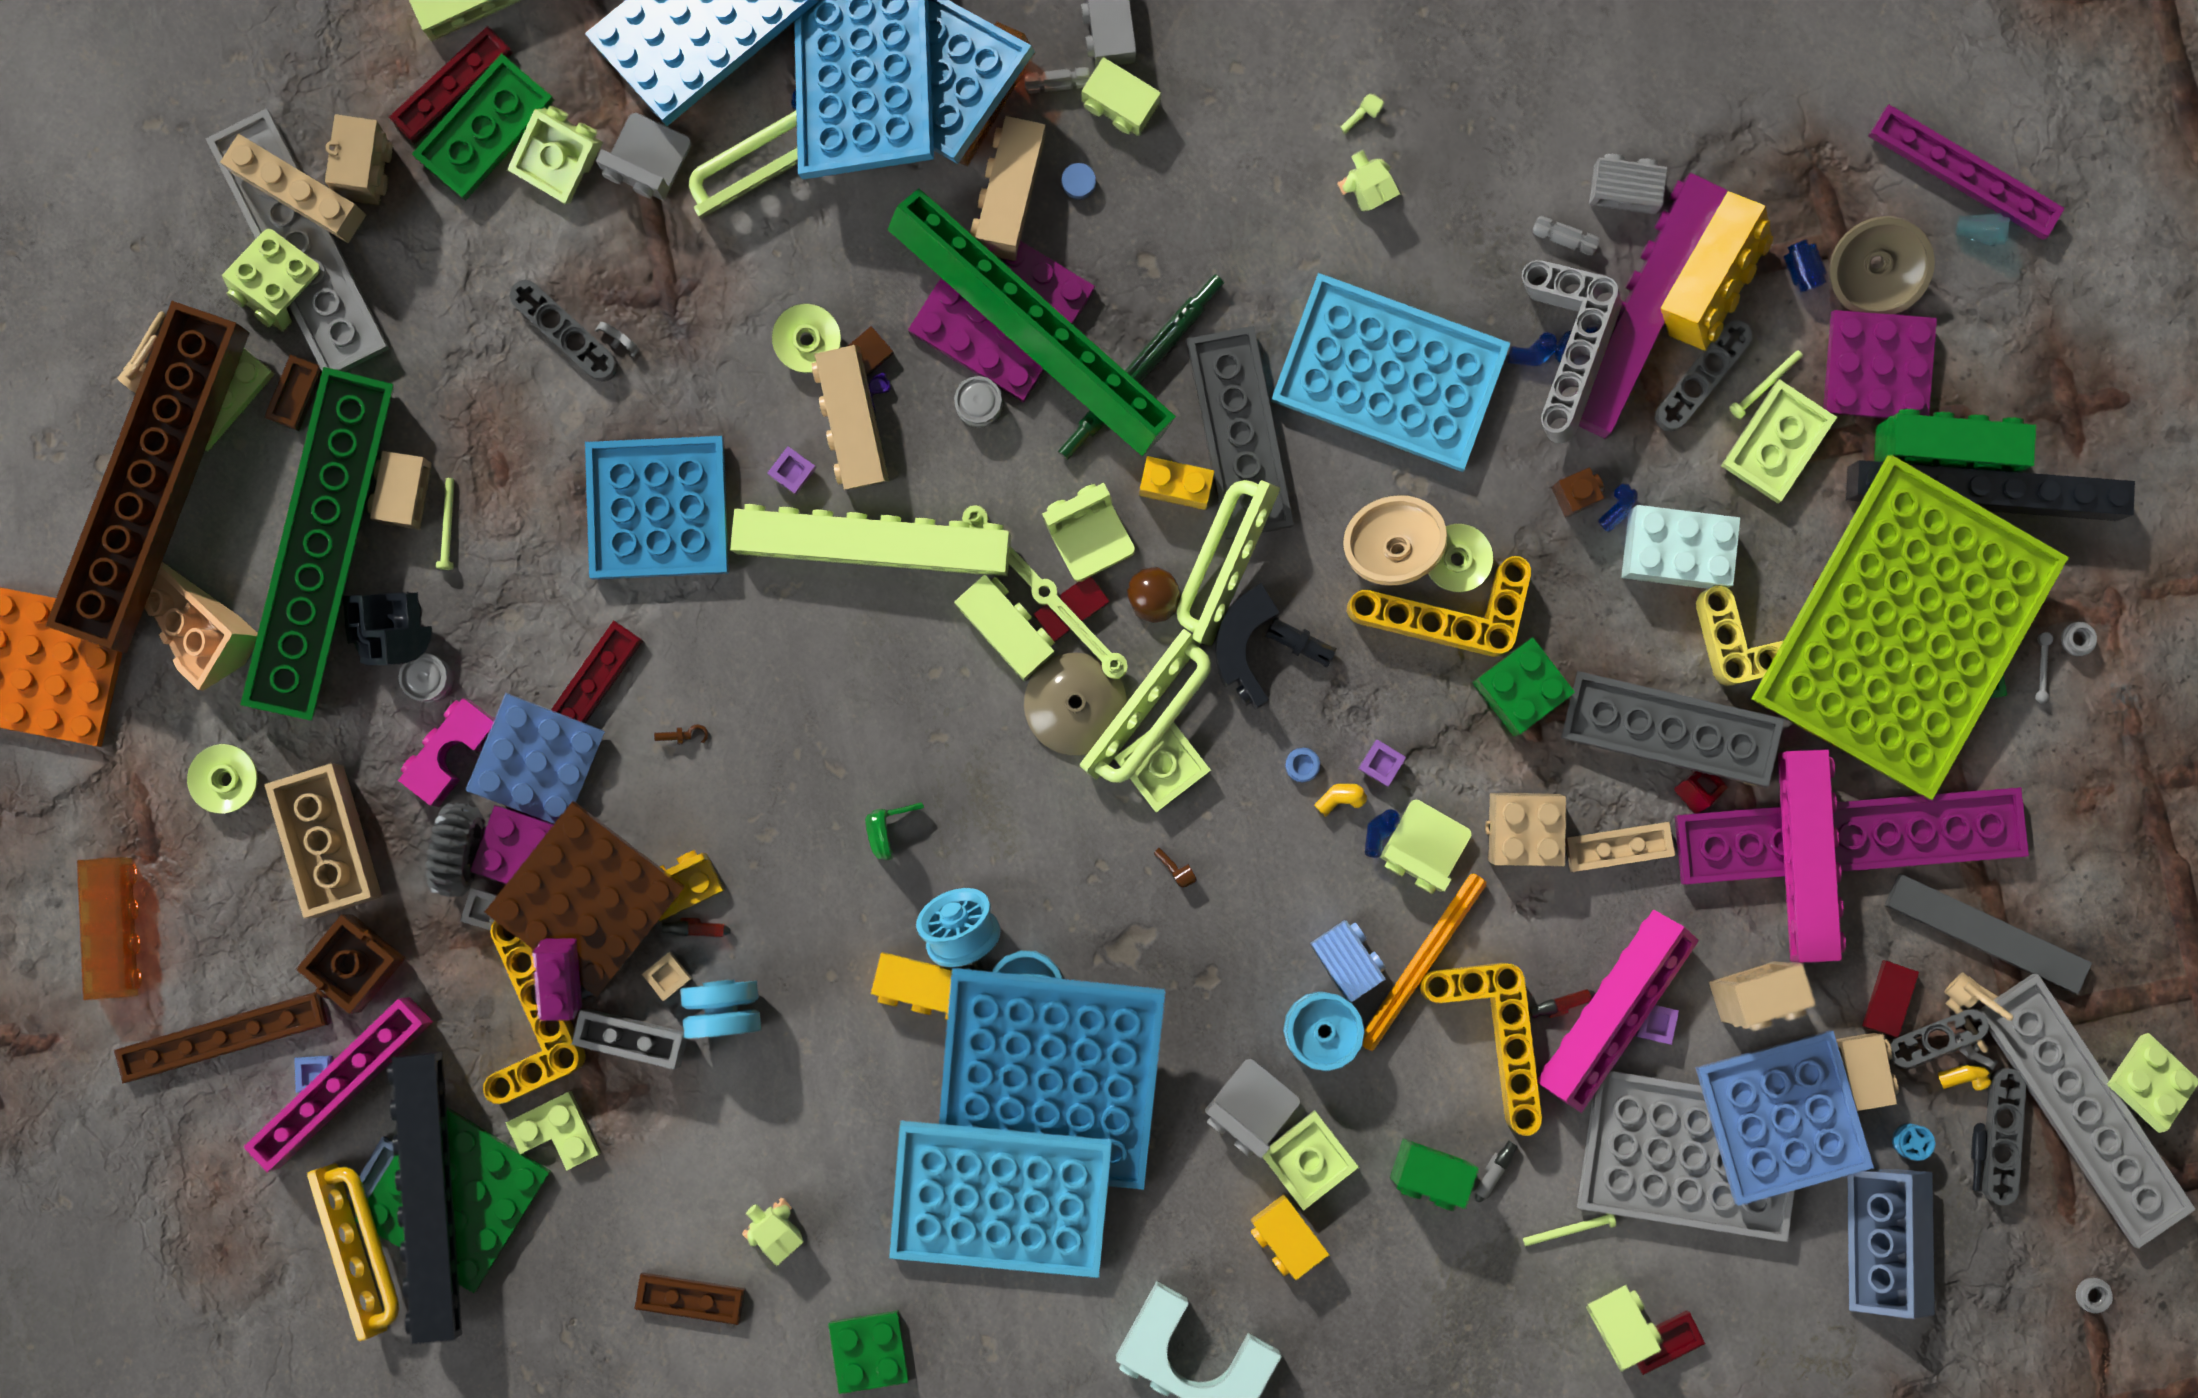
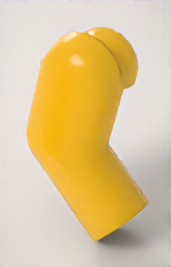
M1335 784L1314 806L1326 817L1338 804H1350L1354 808L1362 807L1367 801V795L1360 785Z

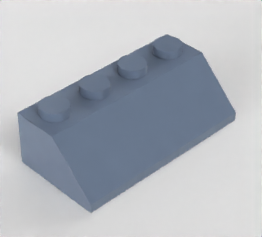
M1868 1169L1847 1175L1849 1311L1911 1319L1934 1315L1932 1172L1902 1169Z

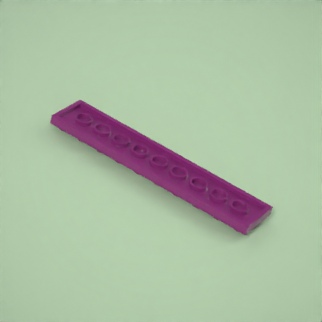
M2021 787L1936 794L1933 800L1920 795L1837 802V810L1833 813V826L1837 827L1839 832V846L1835 848V859L1840 864L1841 872L2029 856ZM1781 807L1674 816L1681 884L1785 876Z

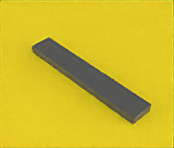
M1898 874L1884 905L2030 974H2038L2041 979L2073 994H2079L2092 964L2090 961L1903 874Z

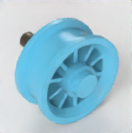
M972 888L955 889L937 896L922 909L916 922L917 931L920 937L927 942L926 949L933 962L945 967H958L968 964L969 969L980 971L983 968L980 958L985 956L996 945L1001 932L997 918L991 914V905L987 896L983 892Z

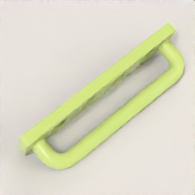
M796 111L703 163L692 172L689 178V188L697 203L693 208L700 219L798 164L797 148L710 198L702 185L705 178L796 127Z
M1243 480L1231 485L1226 492L1176 609L1178 621L1185 629L1193 632V640L1206 645L1213 644L1279 494V487L1263 480L1259 484ZM1242 494L1250 495L1253 497L1200 620H1197L1190 615L1191 606L1239 497Z
M1183 629L1080 763V767L1097 780L1101 776L1113 783H1121L1128 780L1207 679L1211 670L1209 656L1204 650L1199 648L1200 643L1193 640V635L1187 630ZM1190 658L1197 663L1195 672L1124 765L1119 769L1112 768L1109 765Z

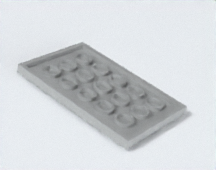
M1615 1071L1609 1072L1592 1097L1577 1208L1788 1242L1795 1190L1739 1206L1734 1203L1701 1085Z

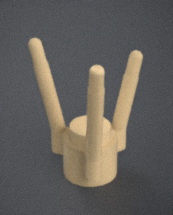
M164 312L158 313L132 359L117 377L123 385L134 393L137 391L147 365L144 361L157 340L158 336L155 333L165 317Z
M1964 972L1958 975L1944 991L1950 997L1945 1004L1956 1014L1963 1012L1961 1006L1964 1005L1970 1009L1980 1000L2008 1021L2013 1020L2012 1014L1993 1001L1998 997L1997 995L1979 985ZM1969 1018L1965 1019L1966 1026L1964 1027L1966 1030L1971 1031L1973 1035H1977L1978 1032ZM1983 1040L1976 1043L1983 1053L1988 1052V1047Z

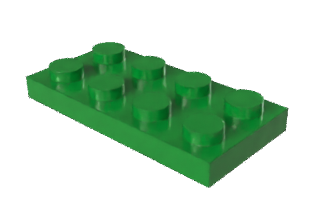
M501 53L417 147L412 156L466 201L520 141L534 110L548 109L555 100L547 91Z

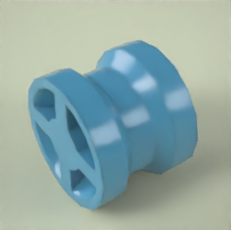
M1907 1123L1902 1124L1894 1131L1892 1144L1895 1151L1902 1157L1920 1161L1927 1159L1933 1153L1935 1138L1927 1128ZM1909 1135H1911L1910 1142L1906 1144V1142H1908V1139H1909V1137H1910Z

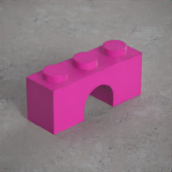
M462 698L460 702L454 701L444 713L446 720L438 729L433 728L426 735L422 742L424 747L417 756H411L401 768L403 774L398 781L430 806L439 807L460 781L458 777L449 771L446 765V756L451 747L458 743H464L472 750L481 752L494 722L492 716L474 702Z

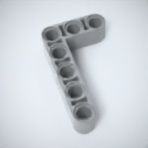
M1535 260L1524 267L1521 276L1531 299L1578 311L1541 415L1542 426L1547 437L1555 443L1563 444L1570 441L1576 434L1618 318L1622 299L1617 283L1610 277L1547 261ZM1537 277H1547L1546 281L1541 285L1532 284L1533 280ZM1575 284L1580 286L1574 293L1564 292L1569 285ZM1602 293L1613 294L1607 301L1599 302L1596 300ZM1592 324L1601 325V328L1595 333L1585 332L1587 327ZM1587 355L1590 357L1588 362L1583 365L1574 364L1575 359L1579 356ZM1569 387L1579 388L1577 393L1571 397L1562 395L1564 390ZM1564 418L1567 420L1562 428H1551V424L1556 419Z

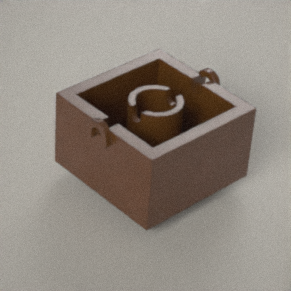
M345 914L339 916L296 970L317 987L315 991L325 999L329 997L348 1014L362 1012L406 958L356 916Z

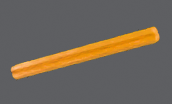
M1473 873L1464 882L1364 1029L1362 1042L1364 1048L1369 1051L1375 1050L1486 887L1487 882L1483 878Z

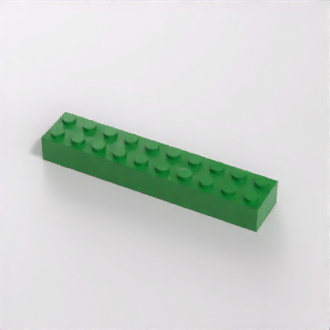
M323 366L240 704L242 706L309 721L314 720L374 474V467L389 413L394 384Z

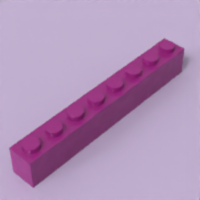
M1691 172L1683 182L1677 180L1668 198L1673 200V203L1668 212L1662 211L1654 226V229L1659 232L1654 242L1648 240L1640 255V259L1644 260L1640 272L1634 270L1626 284L1625 289L1630 290L1626 301H1622L1618 318L1579 427L1604 439L1612 432L1665 322L1661 306L1727 192L1726 189Z

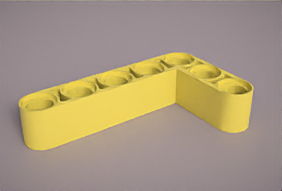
M1722 585L1703 591L1697 598L1696 609L1715 679L1725 686L1762 679L1767 670L1759 663L1760 654L1763 652L1768 654L1773 661L1783 641L1748 649L1732 591ZM1711 594L1717 595L1721 599L1722 607L1720 611H1715L1709 606L1708 599ZM1720 627L1727 629L1730 633L1731 639L1728 645L1722 644L1717 638V631ZM1729 660L1735 662L1739 667V674L1736 678L1730 677L1726 672V664Z

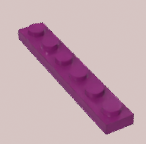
M1890 104L1884 108L1868 135L1871 139L2042 240L2049 236L2065 209Z

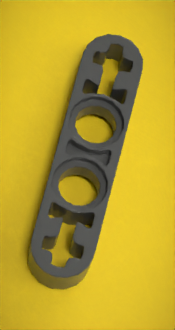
M529 280L518 281L513 285L510 290V299L513 305L593 379L602 382L608 381L615 376L618 365L614 356L540 287ZM534 290L531 296L541 305L537 311L527 301L522 302V297L520 296L522 291L529 293ZM549 311H557L560 314V323L555 328H546L543 325V317ZM576 333L584 335V347L578 351H571L567 346L569 337ZM591 350L602 361L608 358L606 361L608 369L605 372L600 369L594 372L596 365L587 357Z
M1734 320L1726 324L1716 342L1711 341L1707 350L1700 354L1655 412L1656 424L1661 429L1672 432L1682 427L1736 362L1752 340L1751 329L1746 323ZM1738 330L1741 333L1739 336L1741 342L1737 341L1728 351L1723 349L1722 347L1731 337L1728 331L1733 333ZM1716 354L1722 359L1723 366L1720 371L1712 372L1706 367L1705 359L1707 355ZM1695 380L1701 385L1702 392L1699 397L1691 398L1687 396L1684 391L1686 381ZM1679 401L1684 403L1685 405L1676 414L1679 422L1675 419L1668 422L1665 419L1667 412L1664 409L1671 410Z
M2005 1067L1995 1070L1990 1076L1991 1085L1988 1087L1986 1117V1157L1983 1161L1982 1192L1985 1198L1999 1205L2013 1203L2019 1194L2026 1082L2018 1070ZM2007 1077H2009L2010 1080L2015 1082V1085L2006 1091V1088L2000 1086L2001 1080H2007ZM2007 1093V1099L2014 1100V1105L2004 1102L1998 1103V1098L2006 1099ZM2009 1109L2013 1114L2014 1120L2010 1127L2003 1129L1997 1123V1115L2001 1110ZM2006 1144L2011 1149V1157L2007 1162L2000 1164L1995 1159L1994 1152L1997 1146ZM1994 1167L2010 1170L2009 1175L2002 1173L2001 1178V1174L1994 1172ZM2000 1182H2002V1184L2007 1185L2008 1189L2007 1192H2001L1999 1196V1193L1993 1192L1994 1185H2000Z

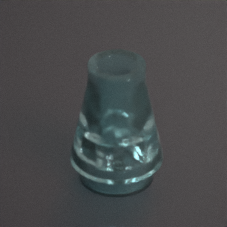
M2001 213L1972 216L1959 215L1955 236H1962L1993 247L1996 244L2004 245L2008 235L2010 219L2009 217H2002Z

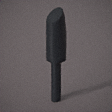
M1978 1123L1974 1126L1972 1135L1971 1159H1974L1972 1190L1980 1191L1981 1162L1986 1157V1127L1983 1123Z

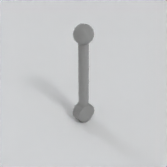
M2048 632L2039 634L2037 642L2041 645L2039 691L2036 693L2035 699L2041 704L2046 703L2050 698L2049 693L2046 691L2048 645L2053 642V636Z

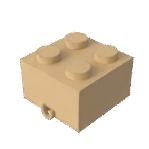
M335 114L331 141L326 144V151L329 153L325 183L331 190L349 201L379 205L380 195L385 196L387 191V175L383 174L385 162L390 163L392 143L388 142L386 133L382 130L377 120ZM330 146L335 147L334 151L330 150Z
M1490 793L1489 821L1485 822V833L1489 835L1488 862L1494 865L1565 866L1566 796L1536 793Z

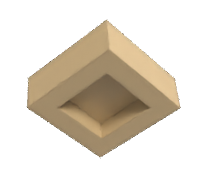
M668 952L642 973L643 977L662 1001H666L692 980V977L672 952Z

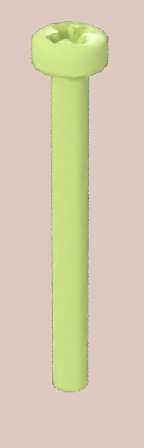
M1797 350L1739 404L1734 402L1729 406L1731 413L1739 419L1745 416L1744 410L1803 357V354Z
M446 478L441 561L436 562V568L441 570H452L454 563L449 562L454 495L453 478Z
M1606 1213L1605 1216L1525 1237L1523 1242L1526 1247L1609 1224L1612 1228L1616 1226L1615 1215Z

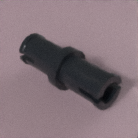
M1277 617L1273 619V624L1270 625L1265 637L1291 648L1292 653L1297 656L1302 654L1322 664L1324 667H1328L1330 664L1329 660H1332L1335 655L1336 647H1332L1312 637L1310 631L1306 629L1301 631L1279 620Z

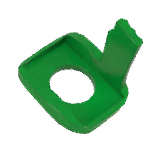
M922 802L892 810L875 809L866 816L865 824L868 840L873 854L878 859L889 861L894 858L887 834L886 817L924 808Z

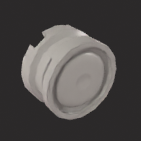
M982 376L969 377L962 381L956 389L954 396L956 412L960 419L968 424V426L975 428L988 427L995 423L1001 415L1003 407L1001 392L996 383L989 378Z
M423 653L417 660L403 664L398 676L403 692L411 699L425 703L438 702L445 698L450 692L454 681L453 672L448 663L439 657Z

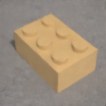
M1774 961L1709 982L1721 1022L1731 1023L1734 1027L1742 1026L1743 1029L1751 1028L1752 1031L1773 1025L1771 1019L1785 1017V1020H1791L1807 1014L1806 1008L1816 1005L1802 964Z

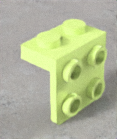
M266 229L222 274V277L228 288L227 295L233 302L240 307H244L246 304L255 311L254 315L260 322L267 327H271L273 324L283 332L292 322L286 308L319 274L320 268L317 262L274 230Z
M1104 483L1098 486L1095 484L1088 485L1077 493L1078 496L1068 501H1056L1048 506L1046 512L1042 513L1045 525L1073 579L1078 582L1131 557L1135 553V547L1112 505L1110 493Z
M1412 800L1379 857L1387 861L1384 867L1402 877L1405 872L1417 879L1415 885L1431 894L1435 890L1445 892L1452 880L1449 878V875L1471 838V831L1469 828L1422 801Z

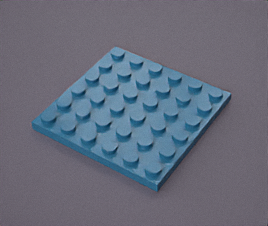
M953 968L939 1124L1112 1140L1108 1186L1144 1190L1165 989Z

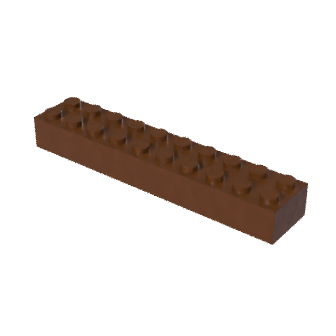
M171 301L45 625L46 627L127 654L250 332L238 323Z

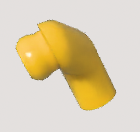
M1960 1065L1938 1072L1943 1089L1971 1081L1973 1089L1976 1091L1986 1089L1991 1085V1080L1988 1077L1990 1073L1983 1066Z

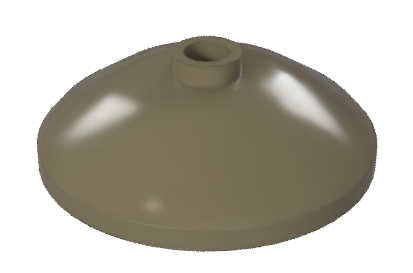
M1894 216L1871 218L1850 229L1836 245L1829 265L1830 284L1836 297L1850 311L1895 315L1912 306L1925 293L1934 273V251L1925 233L1912 222ZM1875 256H1881V261L1878 264L1871 265V260Z
M1067 653L1048 660L1033 674L1025 692L1024 711L1031 731L1043 745L1057 753L1080 756L1089 753L1125 706L1127 698L1121 679L1108 678L1102 670V662L1097 657L1084 653ZM1073 696H1078L1082 700V705L1077 709L1069 706V699Z

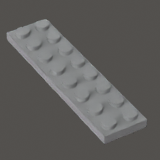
M266 108L206 138L255 239L264 230L272 229L319 265V274L296 297L289 307L321 370L323 371L324 366L345 372L389 350L390 348L332 233L234 175L220 163L239 133L300 170L271 112Z
M2031 974L1993 1000L2012 1014L2013 1020L2008 1021L1987 1005L1978 1010L1986 1016L1989 1032L2013 1068L2018 1070L2026 1082L2027 1089L2133 1247H2142L2196 1210L2122 1098L2107 1085L2109 1079L2038 974Z

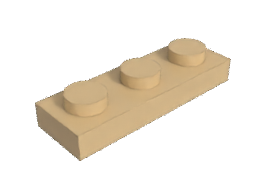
M1670 822L1565 838L1570 872L1675 856Z

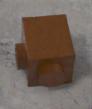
M1590 467L1559 480L1551 487L1565 518L1590 508L1604 499L1602 494L1605 492L1603 482L1597 473H1592Z

